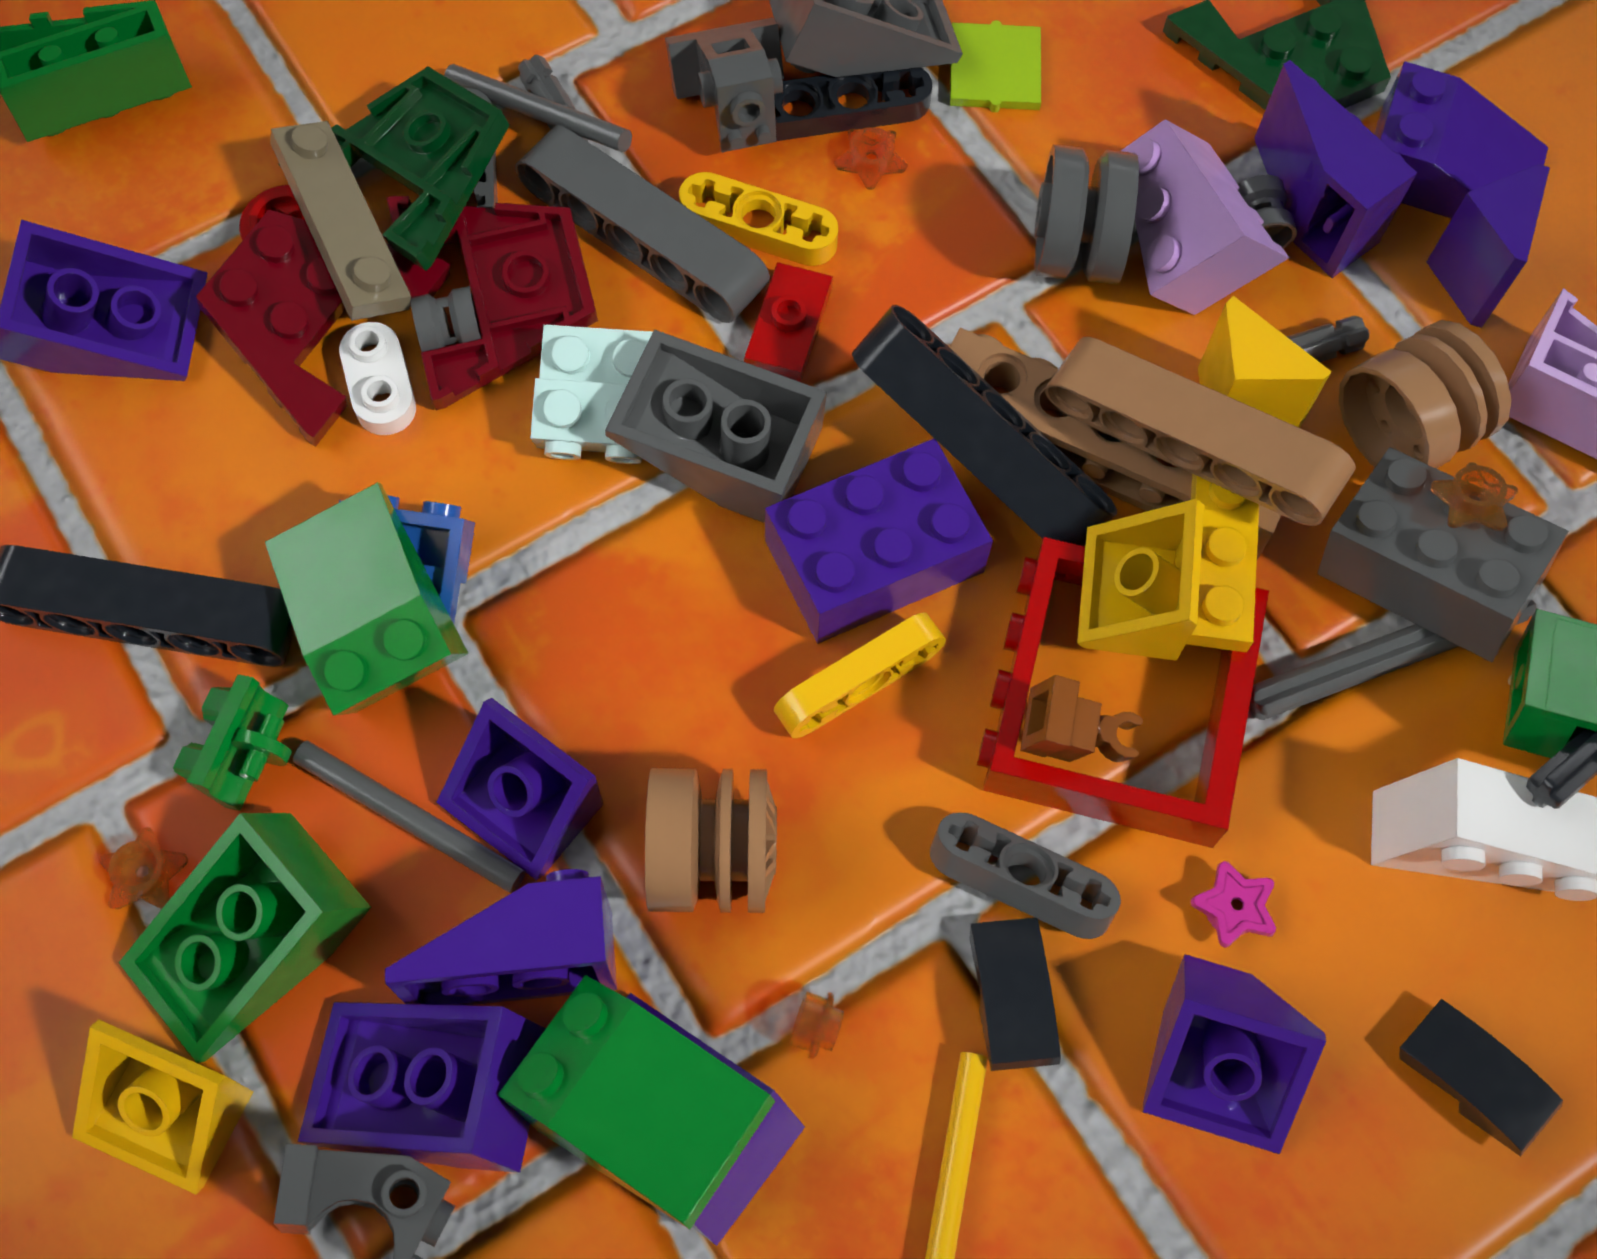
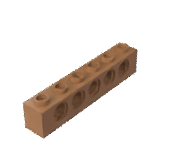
M961 327L959 328L950 348L992 387L997 386L1008 390L1009 393L999 394L1089 476L1106 494L1145 511L1191 500L1192 473L1179 467L1165 466L1156 459L1158 457L1124 441H1107L1099 435L1106 433L1068 416L1054 406L1045 393L1046 386L1058 370L1054 364L1045 359L1031 358L1007 348L992 336L975 334ZM1045 410L1058 411V412H1060L1062 415H1064L1065 417H1061V418L1052 417V416L1048 415L1047 413H1045L1044 411H1045ZM1259 505L1257 559L1273 535L1281 517L1280 514Z

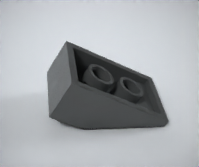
M769 0L774 19L778 24L779 38L785 61L805 73H815L817 71L833 77H843L958 63L963 54L943 0Z
M654 329L605 429V435L719 506L765 523V508L792 497L822 430L827 392Z

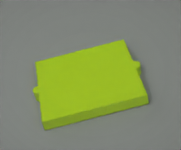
M997 20L992 21L991 24L952 22V27L963 54L958 63L950 64V106L989 108L992 112H998L1000 108L1040 110L1041 27L1002 25Z

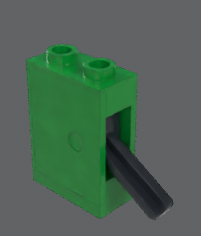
M1536 608L1514 653L1503 745L1551 758L1528 778L1526 784L1527 789L1533 794L1532 801L1540 808H1544L1547 805L1554 809L1560 808L1597 775V624Z

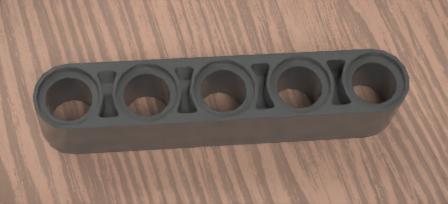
M554 126L515 164V170L519 179L538 199L549 206L570 208L575 224L721 322H733L769 283L770 275L767 267L749 248L563 126Z

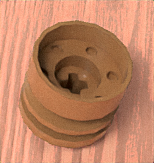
M1445 320L1427 325L1413 336L1399 341L1394 349L1379 353L1347 371L1339 386V406L1344 425L1355 446L1374 467L1377 466L1388 448L1391 447L1437 469L1449 462L1455 453L1474 447L1480 440L1489 438L1499 432L1509 419L1512 401L1507 377L1493 351L1477 334L1460 323Z
M651 768L648 780L645 826V891L648 912H693L698 899L701 881H714L720 912L731 913L733 881H747L748 913H765L766 898L773 877L776 875L777 806L774 804L767 781V769H750L749 799H734L733 769L722 770L716 799H702L700 780L696 768Z

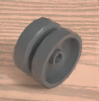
M1052 145L1044 182H1042L1036 210L1034 233L1036 238V276L1065 279L1075 267L1080 243H1082V269L1088 282L1116 285L1120 282L1128 258L1136 213L1139 181V161L1136 153L1105 150L1095 165L1091 186H1088L1089 159L1082 147Z

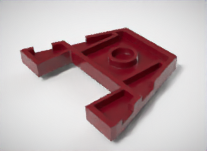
M409 196L387 197L392 224L412 204ZM495 203V208L464 207L444 245L461 242L482 338L421 352L430 396L435 410L450 406L541 354L544 325L588 327L598 321L570 208Z
M268 210L196 295V299L200 309L245 364L247 363L260 378L280 408H284L297 424L300 433L309 443L316 447L348 406L347 398L301 368L300 365L346 308L306 221ZM387 244L411 297L425 294L433 297L450 276V264L443 259L436 258L432 266L425 271L395 251L390 244Z

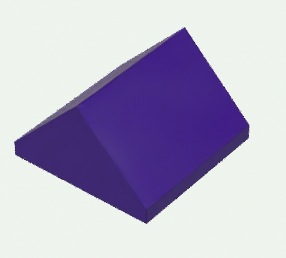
M1537 164L1468 192L1426 261L1470 325L1483 327L1526 264L1550 167Z
M493 698L483 702L436 802L509 860L524 869L535 880L545 875L603 805L594 774Z

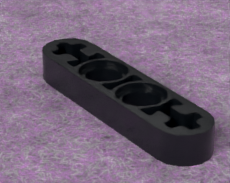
M919 67L843 77L822 75L783 81V92L774 94L776 141L918 120L927 113L930 107L932 79L924 69ZM901 89H908L909 94L913 97H905V93ZM879 91L882 92L881 101L885 102H877ZM856 93L862 95L867 100V103L863 107L850 109L840 104L838 99L844 94ZM804 101L812 106L813 111L805 116H793L784 110V106L789 102Z

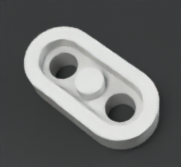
M365 322L358 324L346 332L339 346L340 358L352 407L361 426L370 433L376 435L398 433L412 422L416 413V401L398 337L390 327L382 323ZM377 345L371 351H361L367 346ZM390 394L384 401H373L377 395Z

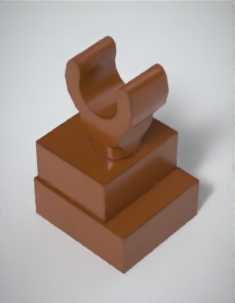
M1054 675L1030 688L1020 751L1044 758L1048 756L1067 762H1072L1094 753L1095 747L1099 748V751L1105 758L1113 762H1124L1138 756V750L1123 746L1117 738L1118 727L1130 730L1143 724V719L1137 714L1121 712L1114 716L1100 715L1102 703L1078 697L1080 682L1059 675Z

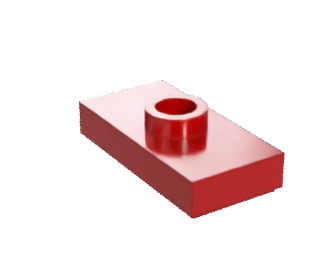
M777 262L744 356V362L801 382L832 290L833 276Z

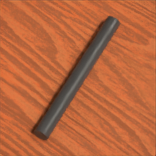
M456 64L449 65L445 71L444 76L464 88L481 91L489 98L490 102L552 126H563L580 137L619 152L627 151L631 145L632 133L623 127Z
M304 741L296 750L293 756L295 764L507 892H515L522 883L526 874L524 869L312 742Z

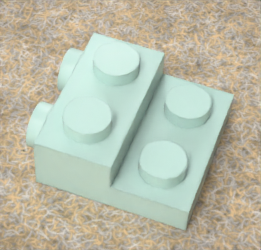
M544 325L539 378H535L530 439L537 448L544 449L545 456L555 459L577 460L581 458V451L604 452L605 459L611 462L624 464L642 462L641 457L606 437L605 429L653 332Z

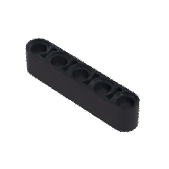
M892 305L853 350L852 356L858 367L1042 539L1047 537L1085 546L1087 527L1109 522L1117 514L1113 501L1089 476L910 311L901 306Z
M4 545L0 547V621L22 627L261 666L277 667L285 664L294 628L281 589L18 545Z

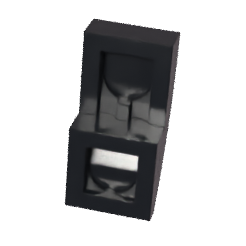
M1025 918L970 924L969 940L981 996L979 1013L991 1071L1059 1065L1061 1053L1055 1008L1038 919Z
M1443 999L1435 1005L1400 1046L1399 1059L1457 1099L1461 1115L1520 1157L1563 1104V1099L1527 1064L1486 1030Z

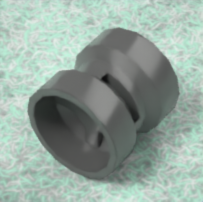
M1267 174L1257 175L1238 183L1240 187L1238 192L1247 205L1255 209L1263 219L1264 223L1262 226L1273 242L1282 246L1283 249L1295 240L1297 230L1292 213L1284 209L1288 198L1283 180L1278 176Z
M470 286L452 289L447 297L435 299L429 294L411 297V309L422 352L482 338ZM448 306L455 334L450 333L445 307Z

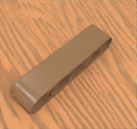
M1092 337L1079 339L1045 389V393L1053 405L1068 416L1304 525L1316 526L1321 524L1356 469L1350 455L1334 443Z

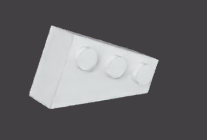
M1455 758L1373 791L1371 865L1555 892V896L1571 901L1593 900L1597 898V797L1577 792L1558 809L1548 805L1540 808L1532 801L1533 794L1526 787L1528 777Z

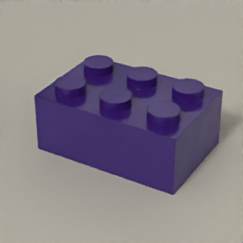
M935 438L765 508V542L817 644L984 573L993 542Z

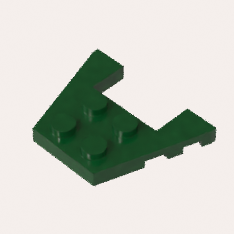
M1205 0L1168 15L1163 29L1165 35L1176 44L1183 39L1200 52L1198 60L1212 71L1221 67L1241 82L1239 91L1265 110L1283 64L1288 60H1291L1308 76L1314 78L1321 88L1344 108L1384 92L1391 78L1365 0H1316L1320 7L1242 39L1236 37L1210 0Z
M428 66L369 103L367 107L371 114L346 130L337 124L331 128L350 168L360 158H363L420 195L382 235L395 251L425 271L434 263L510 126L501 109Z

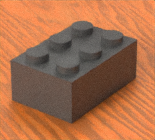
M1389 447L1331 529L1317 574L1493 662L1545 579L1569 531Z

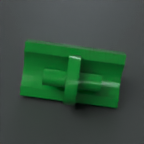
M237 674L232 687L211 688L202 706L203 719L213 727L204 745L191 742L189 745L182 747L173 766L174 772L225 808L240 811L253 782L258 781L265 764L286 766L290 759L292 751L286 745L277 741L285 723L283 717L289 705L266 692L260 686V682L249 676Z

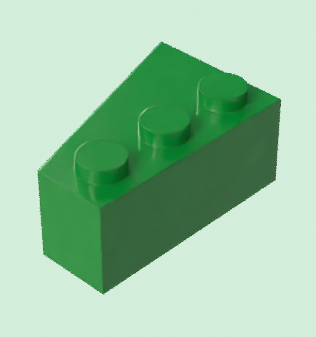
M155 0L85 7L83 9L84 17L55 21H52L48 12L31 13L29 17L30 23L0 27V94L27 142L45 136L58 135L66 129L99 118L112 117L123 110L153 100L166 99L177 92L192 88Z

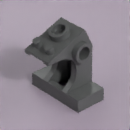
M773 17L665 38L673 92L677 99L700 95L704 108L714 106L721 152L776 142L774 94L783 92L782 79H784L778 24Z
M286 1143L274 1224L281 1233L311 1235V1230L320 1220L338 1207L358 1205L372 1208L386 1219L393 1233V1259H423L415 1255L420 1242L423 1241L435 1247L456 1205L443 1199L451 1182L410 1156L318 1150L317 1145ZM399 1187H409L414 1190L418 1200L412 1207L400 1209L391 1203L389 1198L391 1193Z

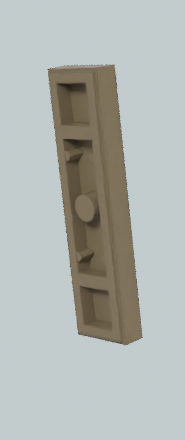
M322 121L272 128L270 136L272 149L351 321L409 310L411 295L329 122Z

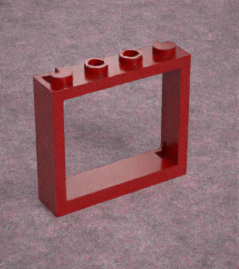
M1043 537L1037 558L1025 556L1016 590L1018 594L1027 595L1023 615L1014 612L1011 614L1003 649L1014 652L1010 672L998 670L991 697L990 707L1001 710L997 731L985 728L979 749L977 765L988 768L983 791L1213 848L1229 829L1269 590L1255 589L1253 644L1247 653L1221 650L1195 800L1190 801L1014 757L1053 581L1055 579L1082 586L1085 546Z

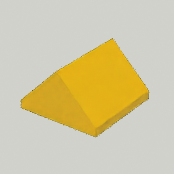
M1235 296L1225 303L1198 366L1199 383L1298 428L1301 427L1332 372Z
M1196 498L1087 527L1077 644L1086 649L1177 661L1197 626L1204 503Z
M98 1019L89 1028L72 1138L196 1195L206 1184L254 1091L223 1074Z

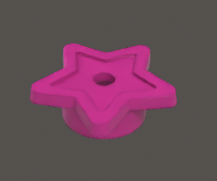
M1223 861L1217 865L1214 888L1191 899V906L1207 915L1209 922L1217 930L1219 944L1224 948L1229 947L1235 940L1247 932L1264 936H1273L1276 926L1265 907L1266 901L1274 887V881L1271 878L1245 879L1229 862ZM1233 899H1238L1242 902L1243 908L1241 910H1235L1231 906Z

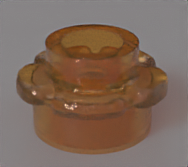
M806 991L800 1004L789 1045L808 1051V1059H814L819 1048L832 1051L836 1043L844 1011L833 1008L834 994L828 991L827 995L823 997Z

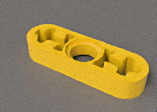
M711 172L695 173L686 178L680 187L679 199L682 205L744 246L808 266L824 264L836 253L838 222L835 216L825 208ZM706 197L715 199V201H708L705 207L696 205V202L702 203ZM734 203L733 216L727 217L726 212L731 213V204ZM764 210L774 217V221L766 227L754 228L747 225L743 221V217L750 211ZM784 221H791V226L787 225L786 234L784 235ZM812 230L821 232V235H816L812 242L803 239V236L808 237Z
M927 613L916 614L791 689L776 703L774 712L792 738L803 737L927 662L944 646L946 638Z

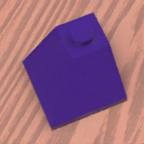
M1184 954L1163 1011L1143 1101V1112L1280 1154L1325 1046L1326 1035L1254 975Z

